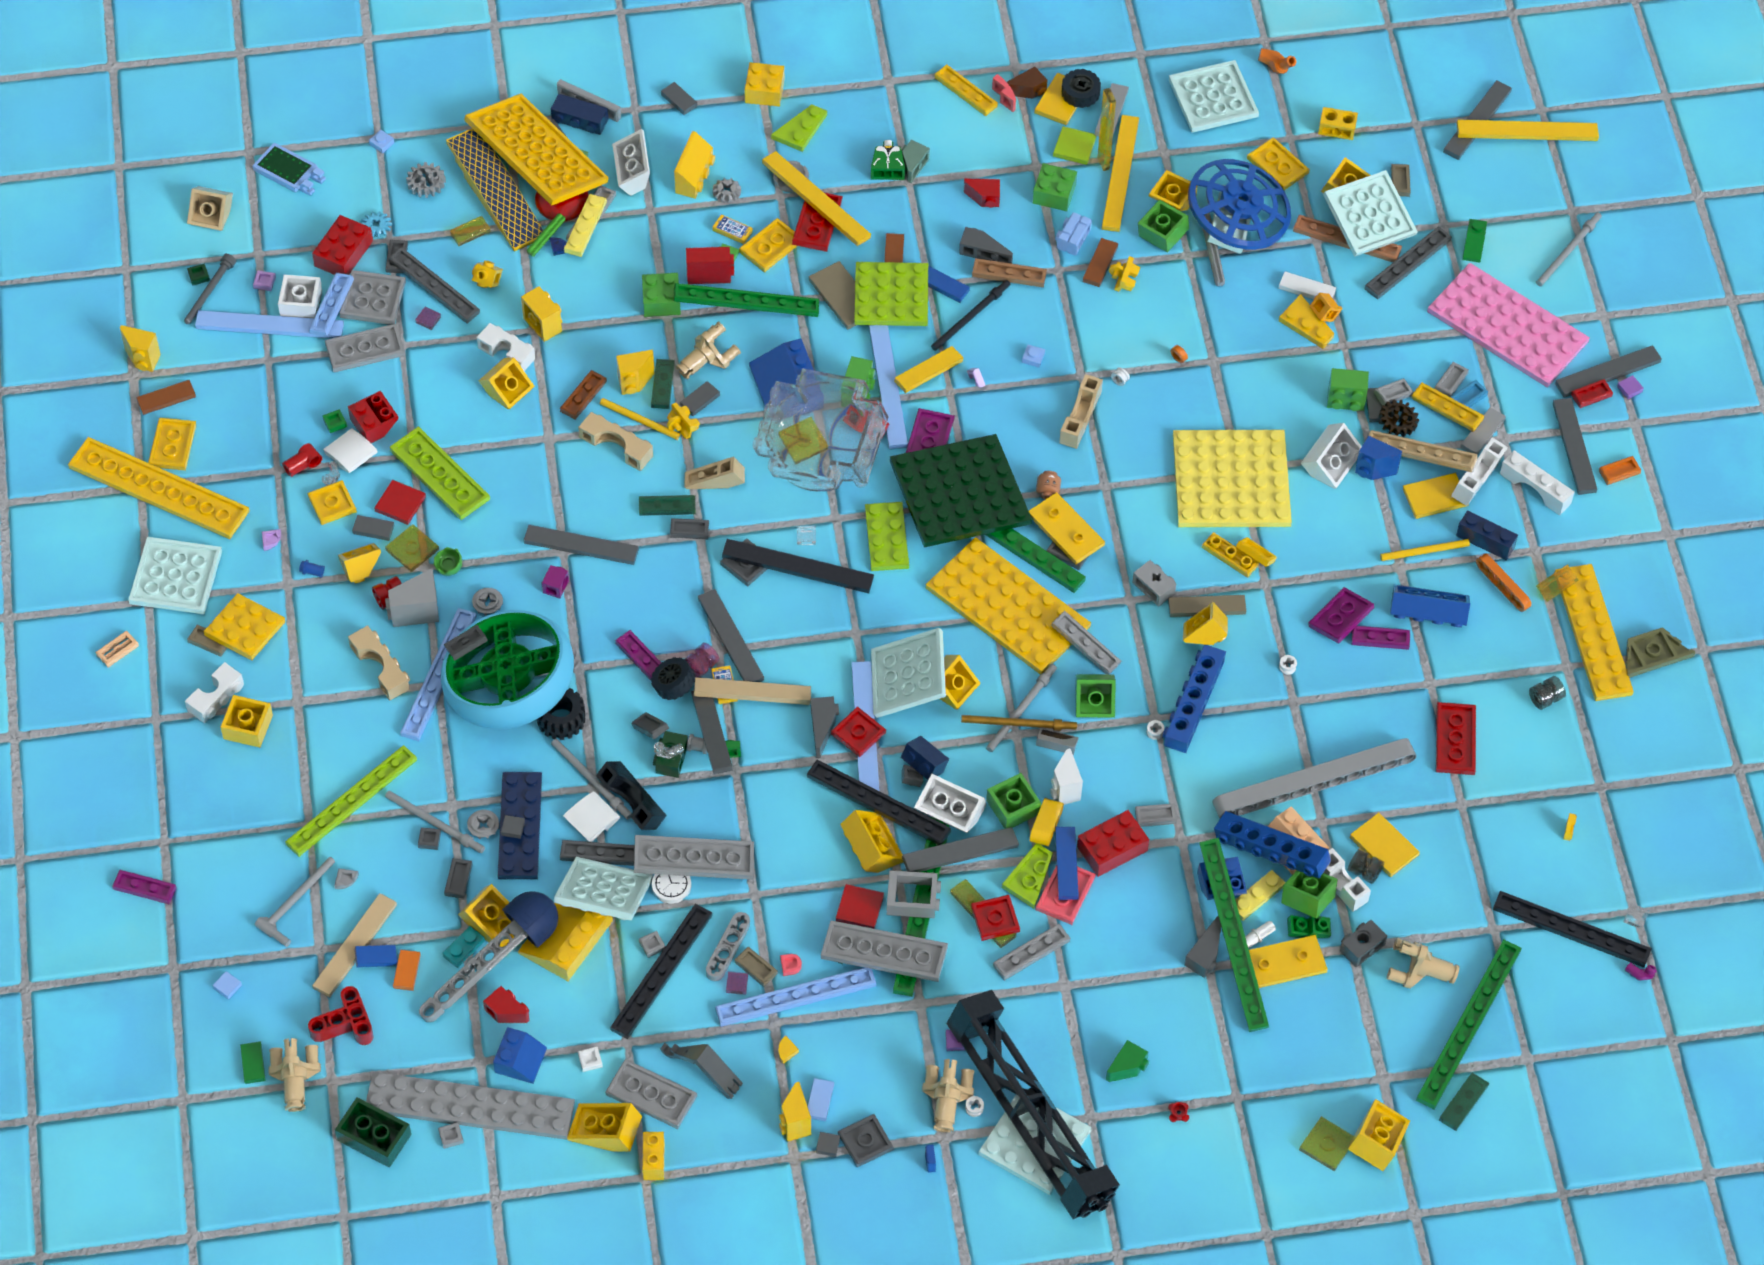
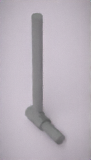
M329 857L270 918L259 917L255 922V926L269 937L275 938L285 947L289 946L291 940L277 931L276 922L335 863V860Z

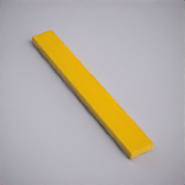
M1122 115L1102 230L1120 232L1139 117Z
M1457 120L1456 123L1458 138L1598 141L1599 139L1597 123Z
M777 151L762 159V164L856 246L871 238L870 232Z

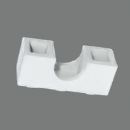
M489 323L477 336L478 349L492 357L500 350H507L509 352L506 354V358L514 357L524 371L535 360V351L531 344L524 343L515 335L505 332L499 326Z
M225 662L211 675L213 684L217 687L214 692L205 693L198 688L185 700L187 711L203 723L212 719L216 712L222 706H225L235 693H238L244 685L242 674Z
M1332 848L1329 850L1331 862L1323 873L1338 879L1336 894L1354 912L1369 901L1371 890L1359 877L1352 879L1345 870V861Z

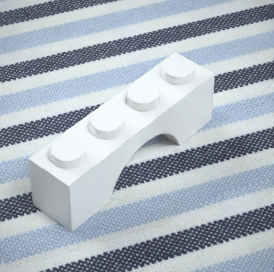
M1492 437L1478 457L1472 472L1465 473L1451 496L1467 506L1499 464L1508 447Z
M1515 450L1503 461L1500 471L1501 476L1513 484L1522 482L1532 486L1543 498L1545 506L1558 515H1561L1571 505L1574 495L1572 489Z

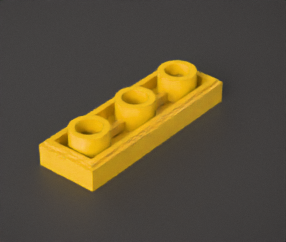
M1214 532L1202 544L1204 550L1247 578L1259 566L1258 561Z

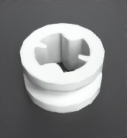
M1120 367L1111 374L1112 380L1119 386H1123L1130 379L1127 371Z
M1285 655L1280 659L1279 669L1283 674L1290 675L1296 671L1297 660L1295 657Z
M1158 720L1149 722L1146 731L1147 736L1152 740L1162 738L1164 724ZM1153 728H1157L1158 732H1153Z
M971 1096L966 1100L965 1110L969 1116L978 1117L983 1113L984 1102L980 1097ZM978 1104V1108L971 1109V1105Z

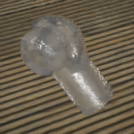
M335 461L328 463L330 473L325 474L326 477H322V482L326 486L335 483L340 478L338 465Z
M657 742L654 745L655 754L667 759L684 752L680 743L670 748L665 747L662 742Z

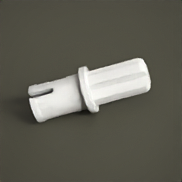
M1267 921L1257 929L1253 928L1245 936L1248 949L1258 942L1261 943L1263 938L1276 930L1272 921Z

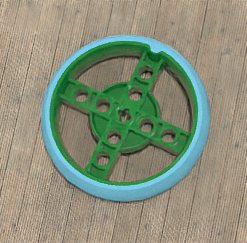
M508 610L483 617L469 625L460 634L478 625L485 634L487 642L455 661L447 651L441 669V684L444 696L448 704L460 717L484 728L509 729L525 725L540 718L560 701L568 689L573 675L574 656L566 634L552 620L530 611ZM516 636H534L547 640L553 645L529 651L523 645L516 643ZM495 642V647L484 655L481 662L467 665L477 653ZM549 673L537 687L520 697V691L532 682L534 676ZM486 688L491 693L499 696V703L475 702L465 698L460 693Z

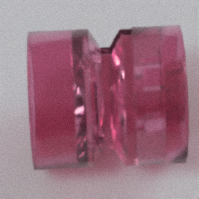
M703 642L695 649V654H689L685 660L694 670L696 677L701 678L708 672V668H712L720 661V658L712 646Z

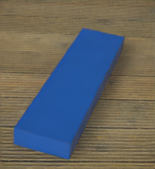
M1055 827L1058 900H1078L1075 827Z

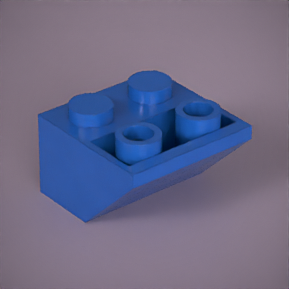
M1238 857L1226 858L1225 863L1234 896L1247 894ZM1204 862L1199 863L1197 875L1201 891L1207 900H1212L1214 898Z

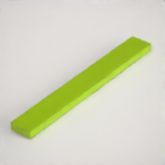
M404 745L286 840V845L300 857L416 762L417 757Z

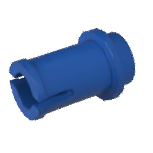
M309 560L302 561L299 567V572H302L303 575L307 573L321 578L325 571V566L309 563Z

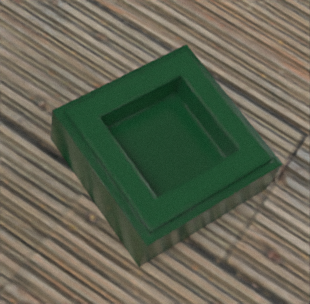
M205 263L187 268L192 286L210 281Z

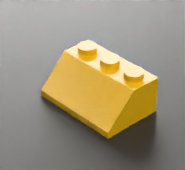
M692 131L674 170L675 193L696 199L698 192L701 193L703 189L704 179L708 178L710 165L713 166L715 162V155H713V147L695 131Z
M854 810L840 824L845 837L852 846L853 852L861 862V867L866 872L879 873L903 863V854L881 815L875 812Z

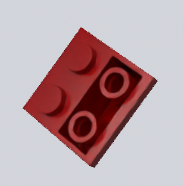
M381 390L348 406L351 422L358 432L370 443L384 438L399 419Z

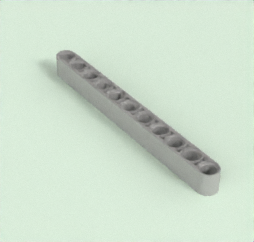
M1404 738L1219 795L1213 799L1212 803L1219 818L1222 817L1225 811L1240 816L1414 761L1417 755L1409 739Z

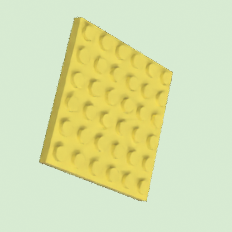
M1173 430L1178 527H1291L1285 430Z

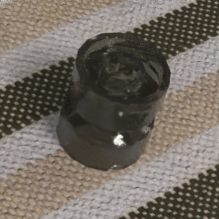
M1552 676L1544 680L1542 684L1538 683L1531 687L1529 695L1534 705L1542 710L1552 705V702L1556 703L1565 698L1566 691L1560 679Z
M1360 848L1353 856L1347 870L1356 876L1361 874L1363 880L1373 884L1381 873L1385 862L1375 856L1371 858L1370 853Z

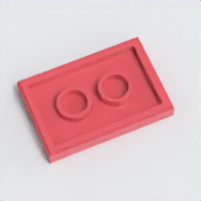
M1056 865L1035 910L1072 925L1096 874L1077 866L1078 900H1058Z

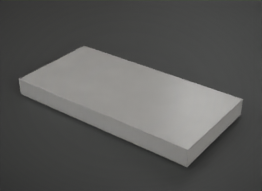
M397 324L325 340L333 372L405 356Z
M626 1059L605 1092L607 1096L621 1103H631L638 1111L676 1129L681 1125L697 1097L696 1092Z

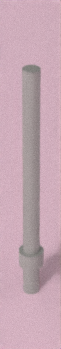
M1596 212L1590 220L1583 224L1581 231L1536 281L1538 286H1542L1581 240L1596 227L1595 224L1602 217L1599 212Z
M1051 664L1044 674H1040L1036 680L1037 683L1009 718H1019L1039 691L1050 682V677L1057 670L1055 665ZM1003 725L986 749L989 752H993L1012 726Z
M554 739L551 742V745L610 802V806L615 811H619L627 820L631 818L632 813L624 806V802L607 790L558 739Z
M390 790L386 793V798L459 840L463 846L471 847L479 853L484 852L485 847L474 841V838L470 835L462 834Z

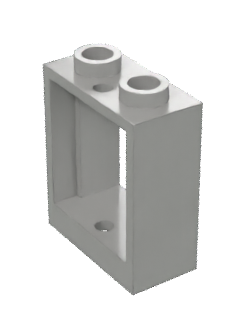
M890 870L887 915L935 918V911H939L940 899H936V893L941 892V881H937V873ZM897 883L932 885L930 904L896 902Z

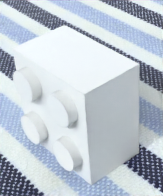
M284 275L278 301L280 316L315 318L322 295L320 277Z

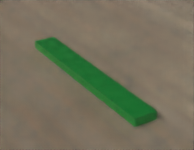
M674 284V302L818 317L819 299Z

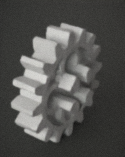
M424 162V166L418 163V168L411 167L412 172L407 173L406 181L408 189L412 190L413 195L418 193V197H421L423 194L425 198H428L429 194L434 197L435 192L441 193L440 188L445 187L446 179L444 171L440 170L439 165L434 167V163H431L429 166L427 162Z

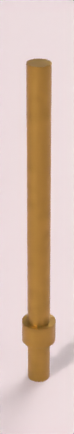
M961 715V723L1053 728L1054 731H1061L1062 729L1077 730V722L1062 721V719L1050 721Z

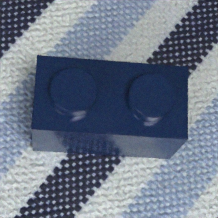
M922 736L908 742L900 757L927 780H929L931 774L941 775L949 761L947 756Z

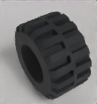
M571 688L566 690L560 701L550 711L537 719L541 732H545L547 737L551 735L552 739H557L558 737L560 740H564V737L570 739L573 734H579V729H583L586 721L583 698L580 697L578 692L574 693V690ZM560 709L570 712L564 717L552 715L554 711Z

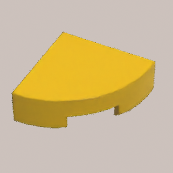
M1569 813L1564 840L1570 841L1572 839L1577 818L1576 814Z
M787 1036L782 1038L778 1048L781 1062L784 1064L799 1053V1049Z

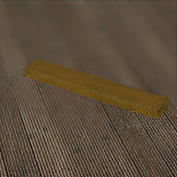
M1110 88L1103 90L1097 156L1103 171L1110 168L1116 100Z

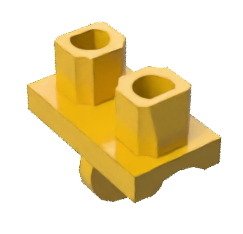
M1129 256L1126 263L1117 262L1110 265L1109 273L1113 279H1117L1114 290L1119 292L1123 288L1131 291L1134 288L1136 281L1129 278L1128 275L1135 278L1140 271V267L1133 263V257Z
M673 403L671 405L672 410L667 416L669 420L667 427L669 430L676 429L685 439H689L692 432L698 430L700 422L696 418L689 419L690 410L687 406L680 407L677 403Z

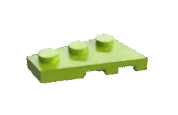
M811 104L772 133L771 139L803 152L826 118L827 110Z
M1036 843L1002 883V888L1034 909L1053 853Z

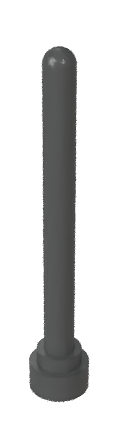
M225 253L220 259V268L184 319L185 324L192 322L198 310L201 309L226 270L234 267L237 261L232 255Z

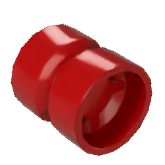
M397 576L386 580V584L379 583L372 587L373 595L382 610L386 608L385 599L389 598L388 590L402 584Z

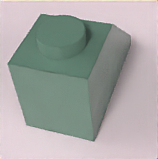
M911 139L902 148L905 174L909 183L913 182L928 162L930 148Z

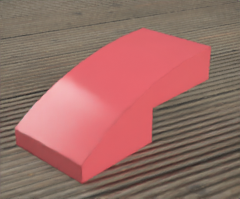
M997 74L993 77L992 89L1001 95L1000 103L1014 112L1016 109L1015 94L1009 84Z

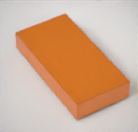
M1631 456L1599 468V472L1606 484L1609 485L1640 474L1641 468L1635 458Z
M400 950L393 983L394 989L414 991L421 957L420 952Z

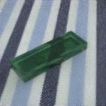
M656 359L651 408L670 409L675 360Z
M695 495L639 496V516L696 514Z
M1472 1072L1444 1110L1439 1121L1457 1131L1486 1091L1489 1083Z

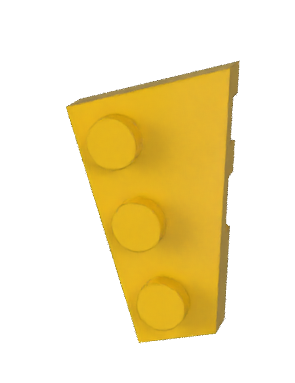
M1301 294L1279 316V322L1322 349L1334 338V332L1324 321H1320L1311 309L1310 304Z

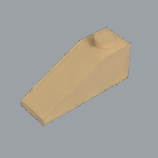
M735 457L685 472L686 489L731 488L745 483V467Z

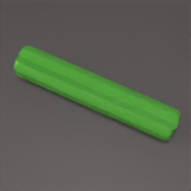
M557 214L527 249L528 254L534 257L564 223L565 217L562 214Z

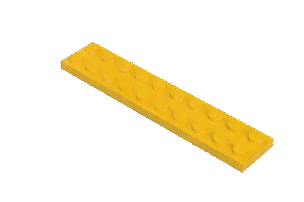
M90 437L85 440L68 464L69 469L228 539H231L250 512L249 507Z

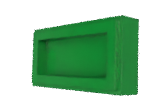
M261 1041L240 1044L245 1084L266 1081Z

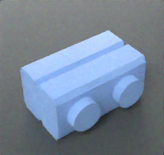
M1074 212L1069 218L1066 217L1063 223V230H1059L1055 237L1057 248L1064 252L1067 251L1069 254L1077 255L1091 230L1092 220Z

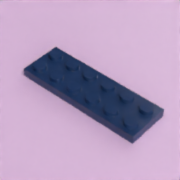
M503 772L498 879H538L542 772ZM505 815L525 818L521 839L501 836Z

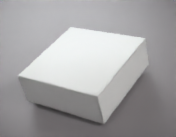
M598 1046L578 1051L583 1072L603 1067Z

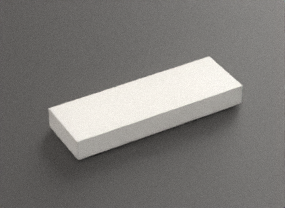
M1284 272L1279 284V289L1297 295L1301 294L1313 300L1319 293H1328L1333 298L1337 288L1288 272Z

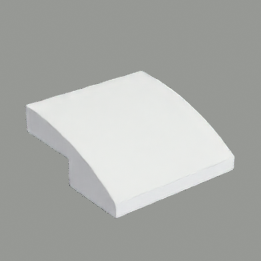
M352 428L323 449L328 457L335 460L338 466L348 473H351L378 452L365 437Z
M594 791L577 802L563 815L589 842H593L604 830L608 831L621 818Z

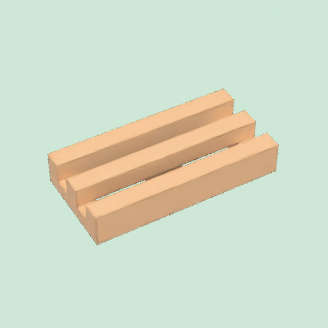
M126 630L95 653L109 668L136 649L139 644Z

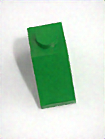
M1469 219L1462 260L1481 262L1487 221Z
M1127 1040L1107 1070L1106 1081L1112 1082L1138 1076L1140 1071H1145L1149 1064V1060H1147L1148 1051Z

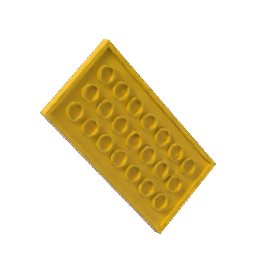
M521 93L465 115L464 121L551 206L608 183L609 177Z
M976 537L928 581L925 586L928 591L1039 674H1043L1072 645L1051 626L1056 618L1066 611L1086 630L1091 627L1090 621Z

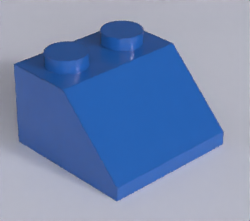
M1368 436L1359 450L1355 473L1370 480L1397 475L1402 451Z
M507 1027L493 1061L494 1071L500 1075L534 1084L547 1047L527 1032Z

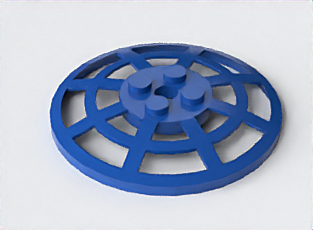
M1235 159L1215 160L1202 166L1195 173L1189 184L1188 202L1194 218L1208 234L1226 245L1245 250L1263 249L1278 242L1288 229L1291 220V207L1285 191L1271 175L1253 164ZM1223 164L1242 166L1249 170L1227 169ZM1216 166L1220 170L1210 181L1199 179L1200 175L1207 168ZM1255 172L1267 179L1275 188H1271L1262 178L1255 175ZM1232 173L1247 175L1246 180H1236ZM1223 175L1229 180L1226 186L1215 182ZM1253 179L1260 182L1266 189L1259 190L1252 184ZM1196 185L1207 187L1206 196L1209 205L1203 208H1199L1197 203ZM1213 189L1222 192L1220 201H1214ZM1275 195H1281L1284 201L1286 218L1277 212L1278 202ZM1263 196H1271L1273 208L1264 204ZM1239 197L1244 198V199L1246 200V202L1243 201V200H1240ZM1224 207L1233 215L1232 219L1224 215L1219 208ZM1261 210L1270 214V217L1262 223L1258 217ZM1213 211L1219 219L1229 225L1226 234L1214 227L1204 215ZM1240 218L1252 219L1254 225L1241 224L1238 222ZM1275 218L1284 224L1278 233L1272 237H1266L1263 228L1269 226ZM1236 228L1245 231L1257 230L1260 240L1246 241L1234 238L1233 235Z

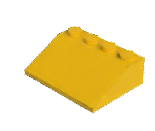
M554 903L558 911V923L553 934L538 948L527 939L519 949L518 954L562 979L569 981L613 919L612 916H603L596 912L582 911L578 908L565 907Z

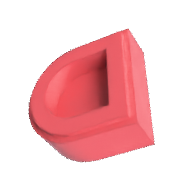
M780 955L783 976L795 975L801 970L802 961L798 955Z

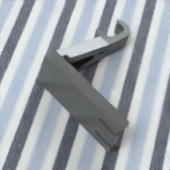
M664 1043L660 1048L662 1053L669 1058L682 1059L696 1064L727 1099H732L734 1097L733 1094H736L739 1086L743 1084L708 1044L679 1047L674 1044L670 1048L668 1044Z

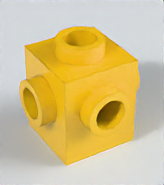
M484 260V262L477 263L473 267L472 281L477 282V285L483 288L497 287L503 269L494 266L495 263Z

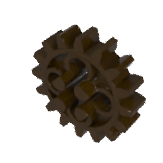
M1393 399L1391 403L1387 401L1385 406H1382L1378 418H1380L1379 424H1384L1382 429H1388V434L1393 432L1396 436L1399 434L1402 437H1405L1406 434L1410 436L1418 426L1419 419L1417 417L1419 414L1413 412L1415 407H1408L1409 402L1403 404V401L1400 400L1397 403Z

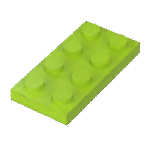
M903 503L865 504L871 571L909 569Z

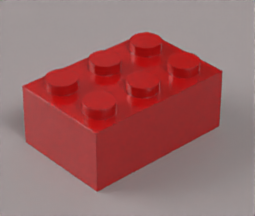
M339 215L312 253L314 266L333 275L336 273L349 275L373 242L371 227Z
M1126 810L1078 835L1077 848L1097 877L1147 852L1150 839L1130 811Z

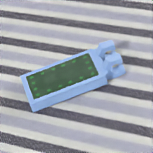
M273 143L252 166L254 171L295 193L301 190L310 196L315 192V189L312 188L314 184L308 179L311 178L321 184L326 180L325 176H323L325 174L324 171L318 168L315 163L276 143Z

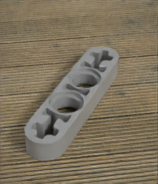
M738 912L732 917L706 966V976L711 981L721 980L750 927V917L748 914ZM744 920V923H742L739 927V930H737L738 922ZM729 935H736L738 940L729 942L727 937ZM721 951H727L729 956L723 959L718 954ZM717 963H719L718 972L712 974V970H715Z

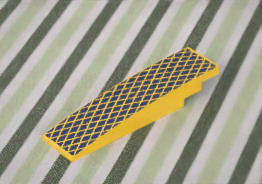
M472 128L447 139L446 144L455 156L456 163L463 171L465 180L514 252L532 244L543 232V229L494 149Z

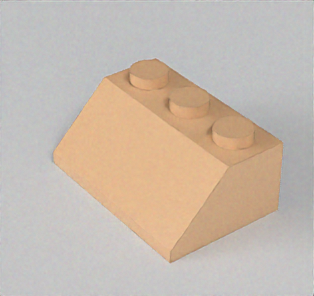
M1292 806L1276 816L1268 825L1270 828L1327 848L1328 851L1330 849ZM1286 867L1292 875L1297 871Z

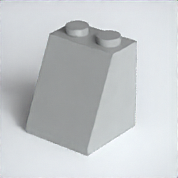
M433 569L427 570L388 590L389 598L385 599L388 620H392L393 627L439 622Z

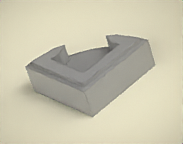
M338 869L335 889H344L351 886L358 878V871Z

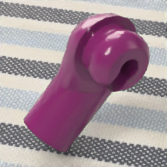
M1629 963L1625 968L1626 972L1640 981L1653 979L1657 972L1653 965H1648L1645 969H1639L1634 964Z

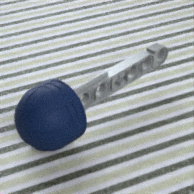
M535 891L524 892L516 896L502 909L511 923L436 991L433 998L430 997L422 1004L419 1009L421 1017L426 1022L437 1020L444 1013L445 1009L450 1008L525 938L537 948L553 934L558 923V911L554 902L545 894ZM509 939V943L506 946L500 947L502 940ZM494 953V957L491 960H485L487 954ZM458 981H464L462 987L455 988V984ZM449 994L447 1001L440 1002V998L443 995ZM429 1008H434V1012L430 1016H425V1012Z

